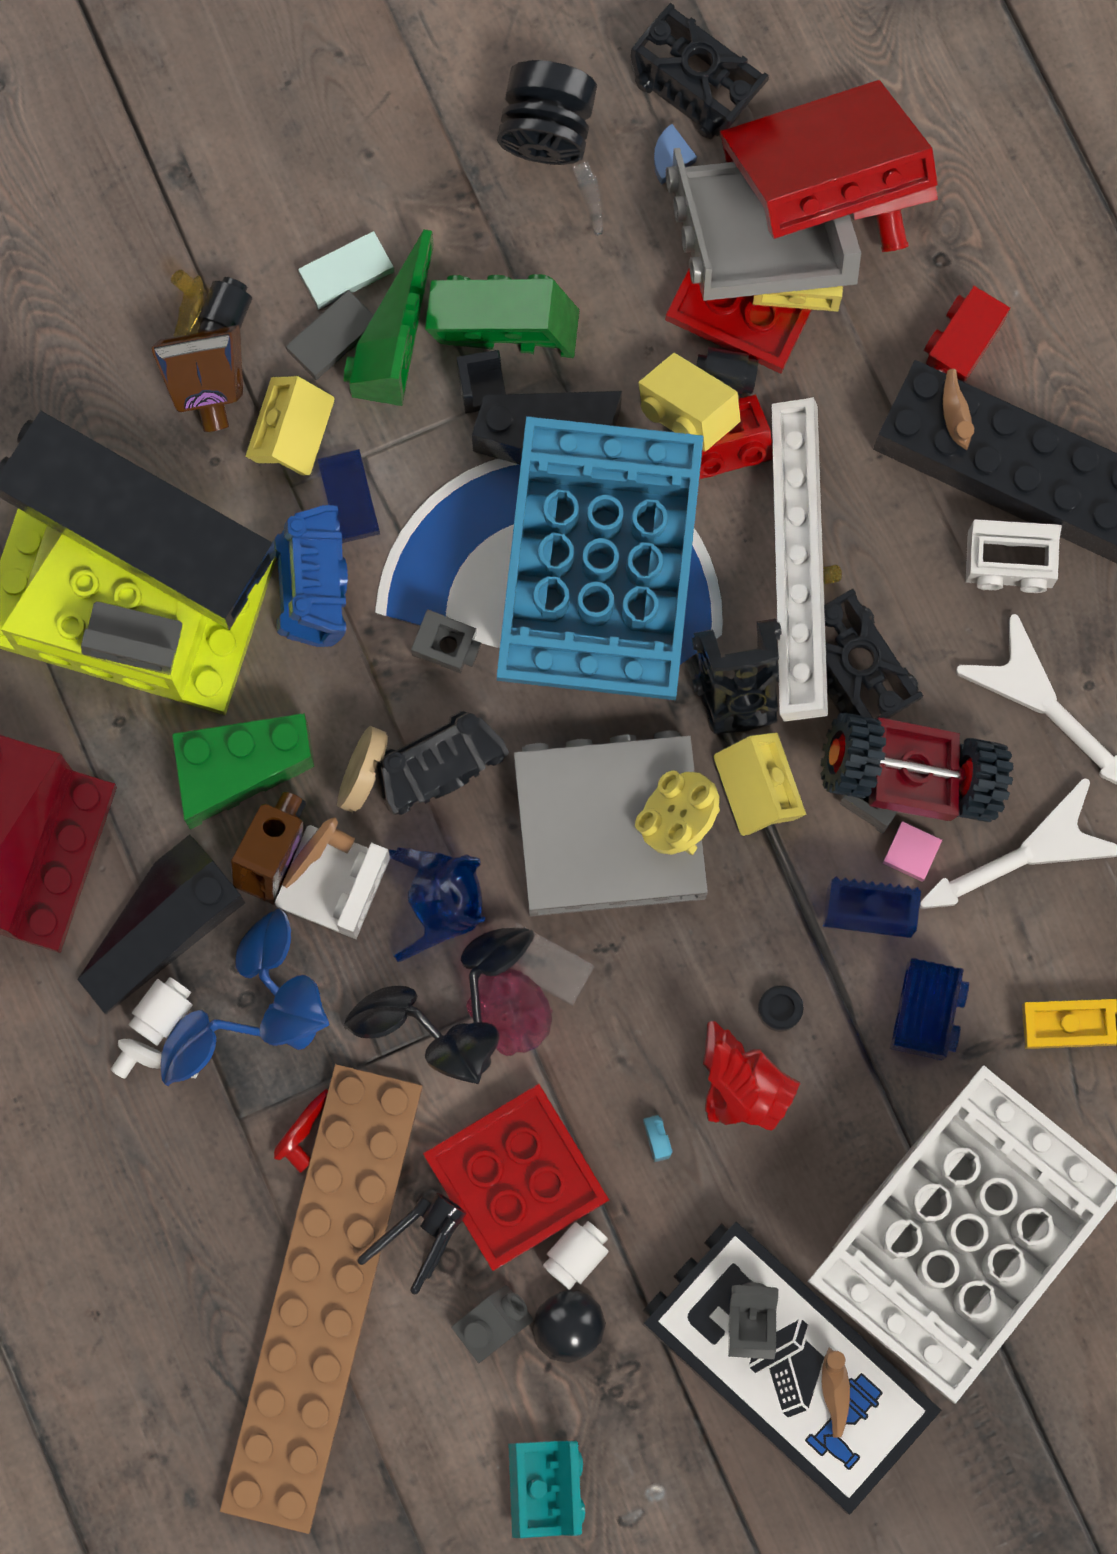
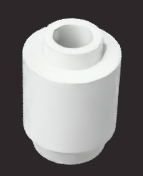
M171 977L165 983L156 979L133 1010L134 1018L128 1025L158 1046L163 1038H168L177 1023L192 1008L193 1004L186 1000L191 992Z
M589 1221L583 1227L574 1222L546 1254L549 1259L543 1264V1267L570 1290L576 1282L581 1285L609 1251L603 1244L608 1238Z

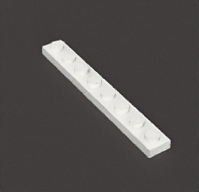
M814 397L772 404L777 622H780L782 631L780 640H778L780 715L784 722L828 716L818 406Z

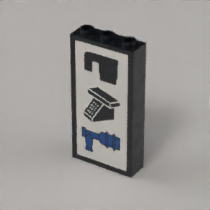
M734 1222L729 1229L721 1223L704 1242L710 1249L699 1262L691 1257L673 1276L679 1284L668 1297L660 1291L645 1307L643 1312L649 1318L642 1325L841 1510L850 1515L942 1410L738 1222ZM756 1282L767 1287L779 1289L776 1309L775 1359L728 1357L729 1304L732 1286ZM829 1347L834 1351L844 1354L846 1359L845 1367L850 1384L848 1417L842 1437L833 1438L831 1414L824 1400L821 1382L824 1357Z

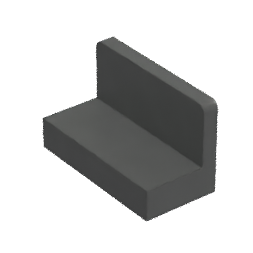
M95 602L88 629L85 628L81 652L83 655L171 675L182 623L157 615Z

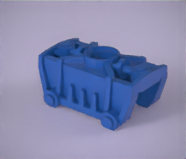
M322 505L295 513L285 522L282 533L278 534L272 541L276 558H278L281 615L276 620L277 633L285 636L287 639L316 647H332L343 638L346 632V622L342 616V608L346 605L345 594L348 583V570L346 559L342 555V533L339 532L340 523L337 519L338 506Z

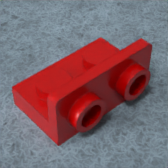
M756 394L738 399L741 422L706 452L702 450L699 480L747 466H754L773 458L771 430Z

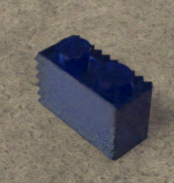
M836 876L827 887L823 927L911 938L917 931L921 890L918 887L912 890L909 885L903 889L900 884L895 888L891 883L886 887L882 882L878 885L873 881L867 884L864 879L860 883L855 878L849 882L846 877L840 881Z
M911 958L907 962L890 1044L891 1050L941 1061L947 1057L948 1051L956 1052L961 1026L953 1024L956 1008L965 1007L969 991V982L962 981L964 969L917 958Z

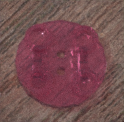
M511 968L497 976L483 975L479 979L482 1022L493 1024L499 1032V1042L496 1049L503 1055L512 1056L516 1052L526 1053L539 1047L550 1034L552 1024L551 1013L553 1012L541 988L530 977L523 974L521 970L517 971ZM470 997L467 1000L466 1007L469 1015L473 1018L472 1003Z

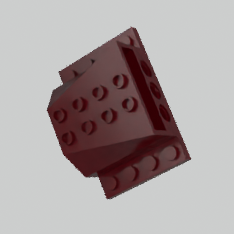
M0 735V935L61 953L117 786L115 783L73 771L58 752Z

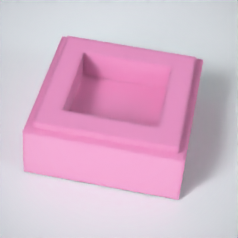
M901 822L883 864L923 882L942 840Z

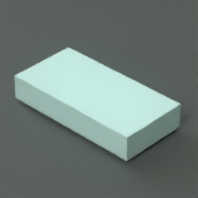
M373 231L299 268L298 271L318 310L336 302L348 290L353 293L393 273L394 266Z

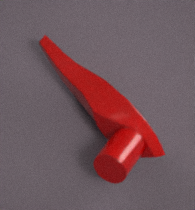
M327 1089L310 1102L276 1145L274 1159L281 1160L286 1157L299 1173L309 1166L311 1160L309 1155L299 1146V1143L310 1133L313 1122L324 1108L328 1094Z

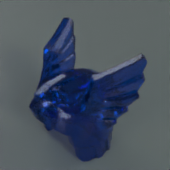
M398 847L397 850L389 849L388 852L391 859L418 870L408 891V902L425 927L424 936L394 955L397 962L404 961L443 941L470 932L480 922L485 921V916L481 917L482 892L476 874L477 867L481 865L479 858L471 857L468 854L453 858L438 852L419 851L411 848Z

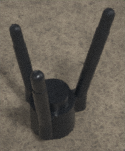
M436 1193L431 1201L422 1196L414 1209L359 1256L357 1262L359 1265H364L422 1216L424 1220L420 1227L436 1239L410 1289L412 1294H418L424 1281L431 1278L452 1234L467 1213L455 1202L440 1193Z

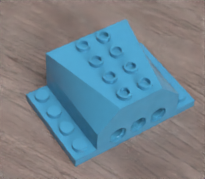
M526 416L497 681L676 700L703 435Z

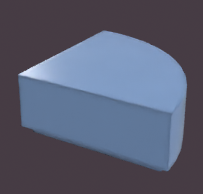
M673 124L669 125L662 132L655 147V173L661 185L666 182V167L673 165V148H680L685 167L694 164L697 158Z

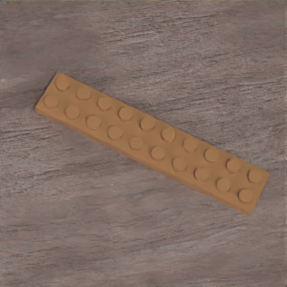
M335 1064L220 1512L306 1534L311 1533L381 1251L364 1265H359L357 1259L387 1232L423 1089L422 1085Z

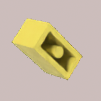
M675 352L638 382L641 409L645 416L652 422L661 423L675 433L703 435L702 450L705 452L741 422L738 392Z

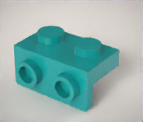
M578 1442L509 1443L512 1538L581 1535L582 1524L585 1520V1505L580 1494L583 1458L578 1450Z

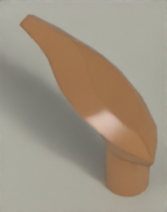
M950 369L947 371L944 385V418L952 439L959 446L967 450L971 436L974 434V426L971 421L968 404L958 384L956 369Z
M335 817L325 821L297 855L282 883L285 888L293 884L313 862L321 857L327 844L346 854L349 852L355 838L336 828L338 821Z
M829 1347L824 1357L821 1382L824 1400L831 1414L833 1438L842 1437L848 1417L850 1384L845 1367L846 1359L844 1354L834 1351Z

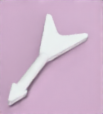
M1016 614L1011 615L1009 619L1010 659L1008 664L1004 666L959 665L956 669V674L1038 713H1045L1102 769L1099 772V776L1117 785V755L1114 757L1057 702L1056 694L1020 618Z
M1086 778L1082 779L1022 843L1020 848L950 882L948 879L943 878L919 903V907L926 909L954 906L958 902V897L1026 864L1035 865L1117 857V844L1084 834L1078 828V818L1090 781Z

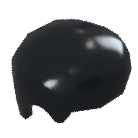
M566 1290L550 1297L540 1305L535 1315L532 1332L537 1347L552 1360L571 1363L588 1356L602 1342L606 1322L601 1306L589 1294L579 1290Z

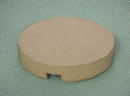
M369 726L364 731L351 756L340 786L337 806L353 813V811L356 812L364 804L376 780L375 769L377 762H380L385 755L388 742L387 732Z

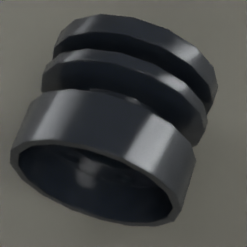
M543 60L518 62L510 70L505 96L509 106L505 107L502 111V124L499 126L497 137L498 144L512 155L532 162L567 165L582 160L586 147L585 140L589 131V125L585 120L589 119L592 115L597 90L596 82L582 70L566 64Z

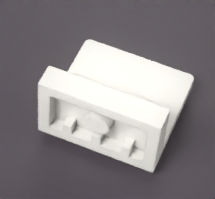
M307 826L293 861L317 831V827ZM353 843L351 849L346 854L327 844L321 857L313 862L288 888L282 885L275 901L276 907L357 939L390 860L388 849L371 843L369 848Z

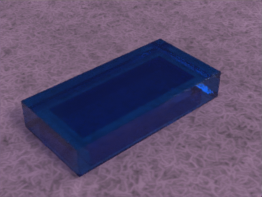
M360 449L317 459L328 505L338 506L337 519L340 523L339 532L342 533V543L380 535Z

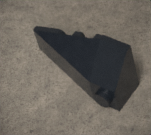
M188 835L153 864L77 980L106 1015L243 906L245 901L209 855L191 835Z

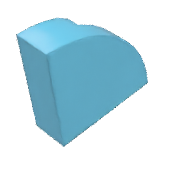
M659 1115L644 1118L643 1122L654 1162L669 1159L673 1152L668 1135L665 1133L662 1118Z

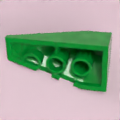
M424 229L357 343L355 357H347L344 382L349 383L352 398L403 406L434 247L431 230Z

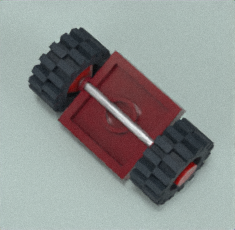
M840 713L837 719H834L831 723L832 730L828 729L826 734L828 742L823 744L822 751H825V756L821 758L820 766L824 767L820 774L821 779L824 780L822 785L824 789H827V792L857 798L869 796V806L945 821H952L956 817L992 822V820H996L999 817L998 812H1003L1005 808L1003 800H1008L1010 792L1007 791V788L1013 782V777H1009V773L1014 770L1013 763L1009 762L1012 754L1011 751H1007L1009 748L1007 745L976 738H966L964 744H961L960 733L880 717L874 719L848 713Z

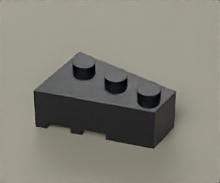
M622 391L484 395L472 433L473 452L521 465L526 416L616 426L621 410Z

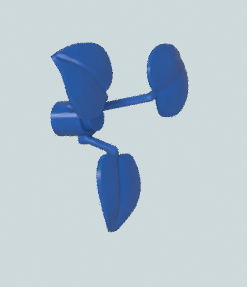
M276 909L261 918L245 934L236 952L235 964L239 974L245 978H252L259 974L260 980L275 996L274 1003L268 1006L260 1028L218 1019L209 1022L208 1014L203 1010L189 1013L177 1023L163 1047L160 1066L162 1081L166 1086L169 1087L174 1082L191 1078L207 1065L216 1047V1034L214 1031L218 1029L260 1036L269 1045L288 1044L296 1050H301L312 1042L317 1031L330 1025L322 1007L318 986L313 979L306 975H299L288 980L278 988L269 976V969L281 965L290 948L291 928L285 912Z

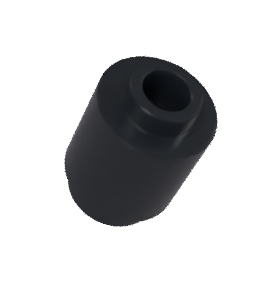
M224 277L223 281H213L197 319L200 323L197 331L203 332L239 325V328H241L253 299L246 292L248 287L244 283L230 277Z
M708 347L707 355L698 354L697 367L736 390L738 396H742V392L753 394L759 360L749 358L747 353Z

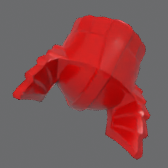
M715 1021L708 1022L703 1065L710 1072L708 1080L711 1082L705 1102L708 1121L721 1122L724 1125L744 1122L772 1131L776 1128L779 1121L785 1117L797 1094L800 1082L783 1073L769 1060L761 1049L745 1052L742 1043L737 1041L730 1030H724Z

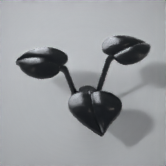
M527 928L496 929L483 933L466 946L461 955V962L465 968L472 969L469 973L473 1023L457 1024L450 1028L445 1035H442L417 1007L412 1006L418 997L414 989L407 986H389L379 989L362 999L349 1013L343 1026L345 1030L348 1029L353 1035L360 1038H380L400 1028L405 1023L407 1016L414 1017L435 1039L425 1051V1059L428 1065L451 1078L479 1084L482 1073L491 1065L490 1057L498 1045L499 1032L493 1024L482 1022L478 979L481 974L497 976L511 968L524 955L532 943L535 934L533 930Z

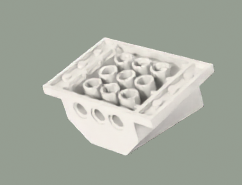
M983 1065L956 1099L941 1112L858 1212L832 1247L834 1248L807 1282L952 1403H956L1117 1201V1174Z

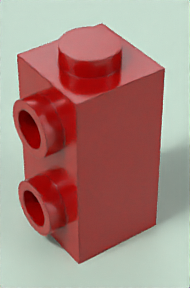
M973 286L966 298L959 294L946 314V317L951 319L944 332L936 329L923 350L929 354L926 365L945 374L950 369H956L957 379L966 382L1004 324L1011 307L976 286Z

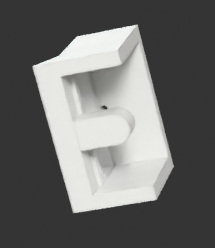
M974 519L967 537L966 583H977V588L982 590H1000L1003 588V585L1020 586V590L1027 593H1042L1047 591V588H1053L1058 580L1059 540L1062 525ZM983 544H999L1009 547H1045L1044 566L983 562Z

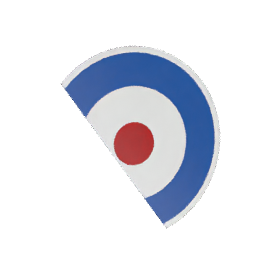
M501 459L483 463L446 483L418 508L401 530L390 550L382 571L375 613L421 626L428 609L476 628L477 634L474 640L500 648L521 465ZM695 528L680 665L697 654L696 650H693L691 638L694 637L693 633L713 629L716 639L722 636V600L718 579L711 558Z

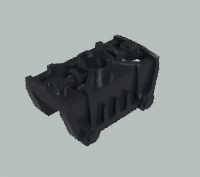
M671 2L631 49L630 57L638 88L647 93L654 91L697 123L698 132L703 137L712 139L715 135L719 136L720 131L727 130L769 80L767 73L764 72L762 74L748 63V59L745 56L739 57L697 26L695 19L692 17L688 19L677 11L675 5ZM648 41L660 46L667 44L672 48L670 54L673 57L659 58L644 46ZM697 55L711 67L707 71L697 72L689 66L688 60L691 56ZM709 83L716 89L724 86L729 90L730 100L736 105L732 111L712 97Z
M854 589L847 591L824 605L825 626L834 627L839 634L835 637V641L839 646L826 643L827 693L840 713L873 718L860 699L861 682L864 683L868 691L875 689L879 695L877 706L881 714L878 716L880 718L889 719L923 698L922 692H918L916 678L908 672L906 667L902 668L875 627L872 611L860 604ZM843 602L848 621L852 625L849 629L842 622L844 612L841 604ZM855 648H864L871 653L873 664L868 669L857 670L848 661L849 652ZM886 677L894 691H887L882 684Z
M776 618L757 621V649L725 654V657L722 658L713 629L693 633L694 637L691 638L692 647L698 654L699 674L695 675V679L692 680L693 688L698 696H702L713 733L749 731L777 723L776 682H779L777 640H780V635H782L780 622H777ZM734 670L735 676L732 679L723 676V671ZM759 709H762V710H764V713L761 714V711H759V712H756V711L759 710Z
M459 711L450 716L447 724L397 750L389 748L385 751L384 758L376 766L382 799L392 815L405 814L411 810L410 807L417 801L426 804L433 797L435 799L443 797L470 782L469 778L479 776V772L486 769L485 765L495 766L503 762V758L509 754V751L503 739L481 717H476L469 712Z

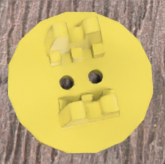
M672 770L662 775L656 790L648 798L643 811L638 814L635 820V827L642 834L644 842L658 853L673 855L686 851L693 855L697 849L695 844L701 841L711 829L720 811V796L715 784L701 773L696 772L679 774L677 771Z

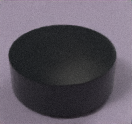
M780 985L768 989L762 995L758 1004L760 1020L767 1028L773 1031L783 1032L792 1029L803 1015L804 1007L800 995L788 986Z

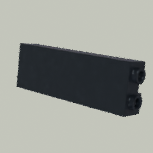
M40 410L34 421L28 420L18 434L17 443L19 444L11 457H4L0 461V498L230 630L248 601L247 596L254 585H258L276 556L273 543Z

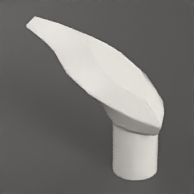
M132 1039L118 1040V1047L122 1052L111 1067L112 1072L125 1079L136 1062L150 1068L161 1069L162 1052ZM197 1073L196 1075L192 1076L191 1078H195V1079H196L198 1073Z

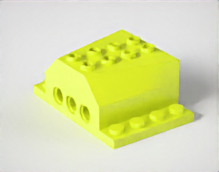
M18 509L0 559V649L226 715L277 558L276 556L274 557L258 585H254L247 596L248 601L229 630ZM94 603H107L180 621L182 623V630L171 675L83 655L81 643L85 628L88 629Z

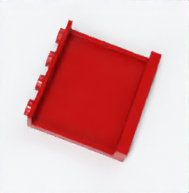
M880 79L720 131L726 163H735L763 205L768 231L773 239L938 185L933 148Z

